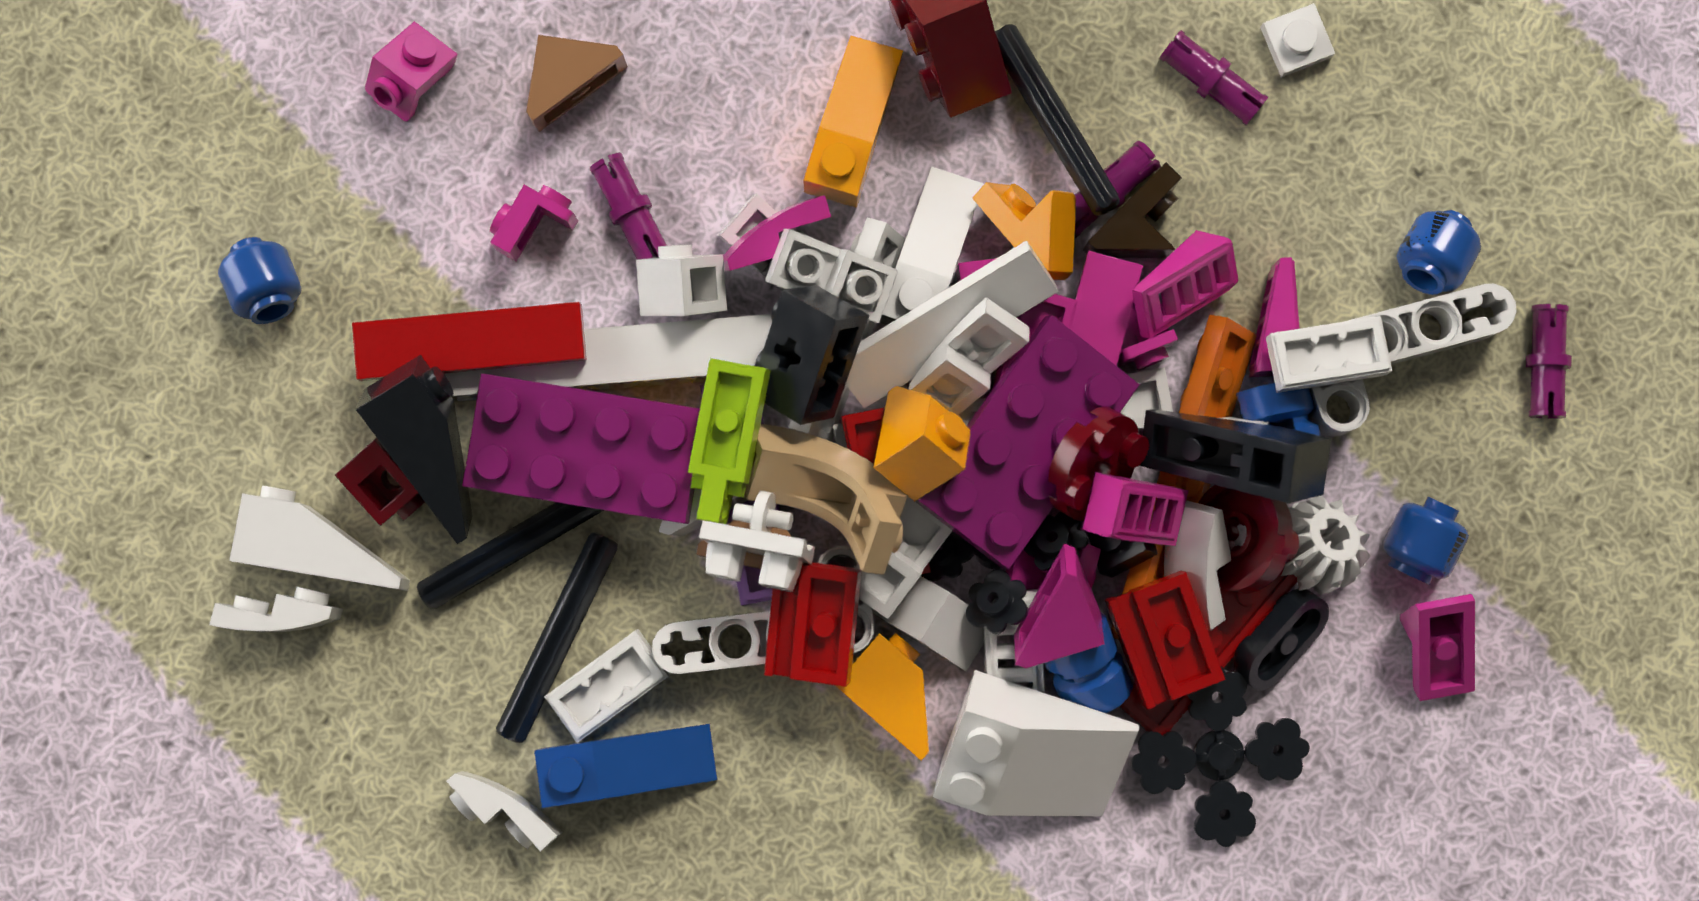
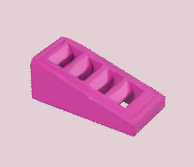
M1196 230L1132 289L1141 337L1150 339L1219 298L1238 283L1233 243L1229 238ZM1160 293H1161V296H1162V303H1161V304H1160L1159 295H1158V294H1160Z
M1292 257L1280 258L1272 265L1271 271L1268 273L1256 332L1257 337L1249 366V378L1273 376L1266 337L1270 333L1300 329L1295 262L1292 260Z
M1095 473L1083 530L1109 538L1176 546L1189 490Z

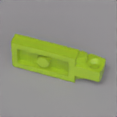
M710 358L688 473H692L691 488L702 490L696 517L698 520L726 525L733 496L744 497L746 484H749L771 372L767 368Z

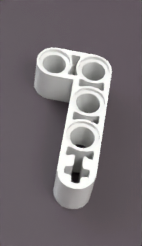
M1492 283L1478 285L1351 320L1381 316L1392 365L1485 340L1507 329L1514 321L1517 311L1516 302L1512 294L1505 287ZM1479 305L1482 308L1491 307L1494 316L1489 319L1487 317H1479L1462 324L1461 314H1465ZM1421 314L1432 315L1438 320L1441 327V334L1438 340L1429 339L1422 334L1419 328ZM1363 379L1310 387L1315 409L1309 414V419L1312 423L1319 425L1321 434L1330 437L1341 436L1360 427L1367 419L1370 408ZM1330 396L1342 397L1348 403L1350 416L1346 423L1335 422L1329 417L1326 404Z
M836 546L822 554L818 563L828 564L833 558L839 556L847 557L853 560L855 564L857 560L849 546ZM860 599L857 615L864 622L865 632L862 639L854 644V653L864 649L870 643L874 633L872 608ZM770 611L674 622L665 625L657 632L653 639L652 653L654 660L661 669L675 674L765 664ZM734 625L745 627L752 638L749 652L737 659L727 656L720 646V637L723 631ZM711 627L709 646L715 659L714 662L704 663L705 651L685 654V664L677 665L675 656L665 655L664 646L673 643L674 633L682 632V637L685 641H701L704 638L700 629Z

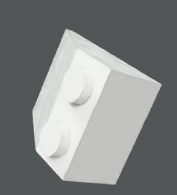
M974 670L942 757L933 798L987 816H1103L1138 734L1139 724Z

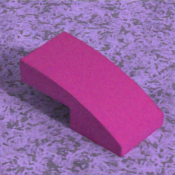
M825 195L814 197L783 209L745 233L723 255L724 271H732L772 259L780 240L778 233L782 232L784 228L792 229L831 217Z

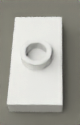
M1381 316L1270 333L1266 337L1277 393L1385 376L1392 372Z
M637 629L544 697L578 743L671 674L661 669L655 662L652 647L639 629Z

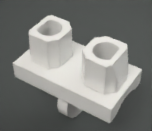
M766 491L759 492L754 506L736 503L734 506L733 520L750 523V529L702 520L699 538L708 543L706 574L715 578L740 582L746 552L764 555L758 584L793 592L801 571L802 562L812 564L815 547L807 545L805 539L770 533L772 527L790 530L793 523V513L775 510V495L772 492Z

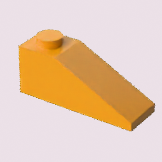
M850 35L803 179L804 193L817 197L825 195L828 200L855 208L858 207L903 50Z

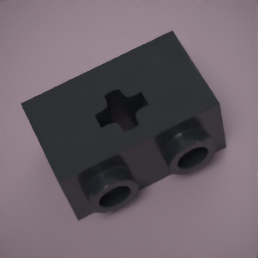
M818 285L783 290L781 297L773 307L771 314L772 324L764 348L759 353L754 365L771 370L765 404L799 425L834 418L869 314Z

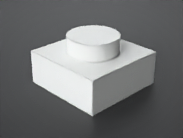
M1314 3L1264 22L1260 27L1281 77L1328 60L1335 54Z

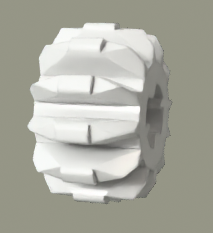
M1323 496L1309 498L1307 501L1295 503L1289 507L1293 530L1299 538V549L1296 556L1291 561L1285 563L1281 576L1294 574L1297 577L1299 591L1314 587L1319 595L1331 593L1335 589L1346 587L1357 579V575L1361 573L1360 569L1366 565V561L1371 557L1363 547L1370 535L1359 531L1356 527L1360 514L1348 516L1344 513L1342 499L1328 504Z

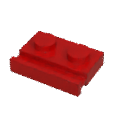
M813 562L812 564L802 563L793 592L772 588L764 676L773 677L778 675L790 677L789 679L843 687L848 686L851 682L862 575L861 569Z
M1180 570L1128 590L1129 592L1105 599L1140 699L1146 709L1149 710L1169 699L1180 698L1225 680L1187 572Z

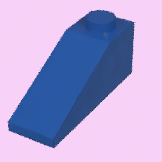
M710 724L534 750L542 808L718 780Z

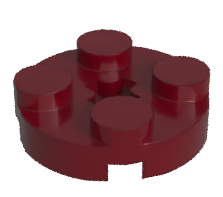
M1098 407L1092 410L1090 413L1098 417L1093 419L1087 426L1076 422L1060 442L1050 465L1048 482L1057 486V498L1049 496L1050 502L1055 509L1077 521L1082 522L1085 520L1095 473L1130 479L1134 469L1143 462L1148 453L1149 441L1145 436L1139 434L1135 421L1109 407Z
M1217 485L1212 486L1198 502L1199 504L1223 511L1231 561L1216 570L1219 587L1238 593L1259 591L1272 583L1283 570L1285 563L1291 561L1296 556L1299 549V538L1293 530L1292 517L1287 503ZM1239 524L1246 527V539L1242 546H1236L1234 542L1240 535L1237 527Z

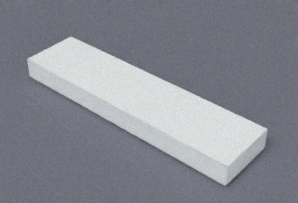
M1026 240L860 341L846 385L865 409L888 395V391L895 386L901 387L913 380L943 339L984 298L987 297L1014 317H1018L1058 293L1056 283Z

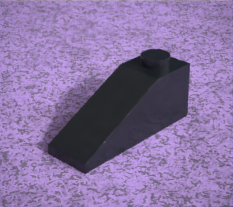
M420 354L365 388L356 411L456 544H459L467 539L472 520V509L468 487L462 486L465 466L455 404L452 398L454 393L445 374L436 366L430 368Z
M1149 409L1145 412L1143 436L1149 441V449L1145 459L1139 466L1285 503L1324 495L1331 438L1273 425Z

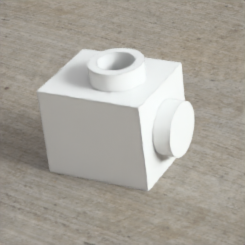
M692 244L658 247L659 257L636 260L640 316H689L727 311L723 254L692 255Z

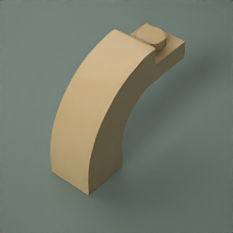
M760 424L749 484H746L744 494L746 499L755 501L760 491L772 492L775 495L776 504L795 507L826 520L844 535L862 572L884 575L891 554L899 550L902 542L903 525L900 517L907 499L906 494L875 470L872 462L841 445L805 432Z

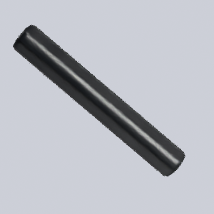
M1007 24L995 31L1007 72L1090 210L1096 216L1104 215L1113 210L1120 203L1118 193L1018 28L1013 24Z
M555 502L423 579L417 584L418 593L429 609H437L604 510Z
M591 533L588 536L497 724L496 732L500 736L515 743H522L526 740L544 703V696L548 694L618 549L615 541L599 533Z

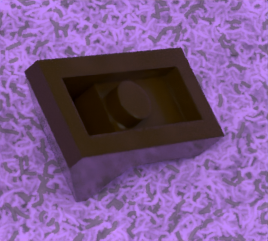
M1166 162L1088 240L1083 251L1086 254L1088 251L1115 258H1167L1175 248L1145 218L1149 216L1154 222H1157L1179 199L1172 190L1177 186L1182 177Z

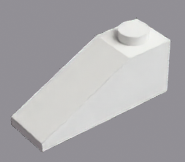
M931 167L895 267L898 273L879 321L880 324L887 326L949 288L977 206L972 197L984 185L983 183Z
M262 486L260 496L242 493L229 561L408 591L410 579L312 507L294 502L295 491Z

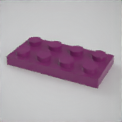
M1053 315L1045 316L1029 338V342L1021 349L966 427L971 430L965 470L915 502L1002 569H1010L1053 508L1049 496L1057 498V486L1048 482L1049 469L1054 454L1068 430L1076 422L1087 426L1093 419L1098 417L1090 413L1098 407H1109L1121 412L1140 384Z
M481 373L462 486L689 524L695 489L691 488L692 473H688L700 408Z

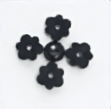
M1059 512L1054 518L1048 514L1024 550L1029 556L1035 557L1034 563L1039 570L1049 571L1064 543L1074 547L1080 559L1079 550L1087 546L1088 536L1080 529V521L1062 512ZM952 531L941 545L943 549L941 551L938 549L929 561L931 572L921 576L931 582L940 580L944 575L948 578H956L963 571L962 563L971 560L975 554L976 559L981 565L994 570L986 575L984 583H975L970 587L968 595L972 602L966 609L967 620L975 627L986 626L992 634L1002 633L1006 629L1007 624L1017 625L1023 622L1028 613L1027 604L1023 601L1027 592L1023 582L1011 580L1009 574L1001 570L1000 566Z
M1221 666L1225 680L1187 694V697L1192 700L1188 707L1190 716L1196 720L1204 719L1205 724L1214 731L1203 734L1196 742L1194 751L1188 746L1183 745L1182 736L1175 731H1168L1163 736L1156 731L1145 732L1138 740V750L1140 753L1132 757L1131 768L1137 774H1141L1140 784L1150 794H1159L1167 787L1172 790L1181 789L1186 781L1184 774L1191 772L1195 765H1197L1199 771L1204 776L1217 780L1211 786L1209 795H1201L1195 800L1194 807L1199 815L1194 821V830L1203 840L1210 841L1215 839L1219 845L1229 847L1236 841V836H1248L1254 831L1256 826L1255 816L1249 811L1253 804L1250 794L1244 791L1237 792L1233 784L1224 781L1234 776L1240 770L1244 761V755L1249 763L1258 766V774L1264 780L1270 781L1277 776L1284 780H1294L1302 772L1303 763L1301 758L1308 755L1310 746L1305 739L1300 738L1301 730L1296 721L1290 718H1281L1274 725L1269 722L1258 724L1255 730L1256 738L1251 739L1244 749L1239 738L1225 729L1231 724L1232 716H1241L1246 711L1247 704L1242 696L1247 690V682L1241 673L1236 671L1226 672ZM1218 692L1217 699L1212 700L1213 694ZM1278 745V751L1276 753H1273L1274 747ZM1164 756V762L1159 765V759ZM1226 809L1225 816L1220 818V812Z

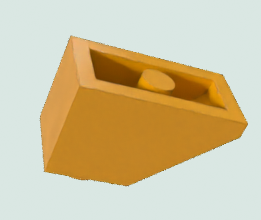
M895 386L888 391L874 469L915 502L965 470L971 430L966 427L963 420L957 414L946 410L931 396Z
M879 633L852 664L851 682L848 686L836 687L922 761L929 753L923 670L914 663L921 654L897 633H894L889 640Z

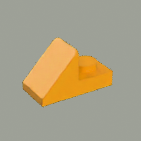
M986 182L972 197L1014 248L1026 240L1028 241L1053 280H1066L1073 273L1076 196L1074 193L1050 191L1036 206L1034 199L1016 184L1006 185Z

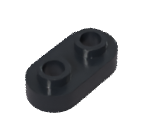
M1298 588L1281 596L1275 603L1273 610L1251 635L1245 637L1239 643L1235 652L1234 671L1241 673L1247 684L1255 690H1266L1274 686L1322 633L1329 617V607L1326 601L1308 589L1299 591Z

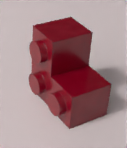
M888 0L890 10L899 30L905 29L915 55H923L926 68L919 70L918 73L927 98L930 102L938 99L950 118L1012 93L987 0Z

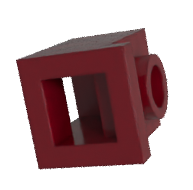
M377 438L335 474V477L379 526L396 513L404 521L425 503ZM387 471L400 486H395L389 482Z

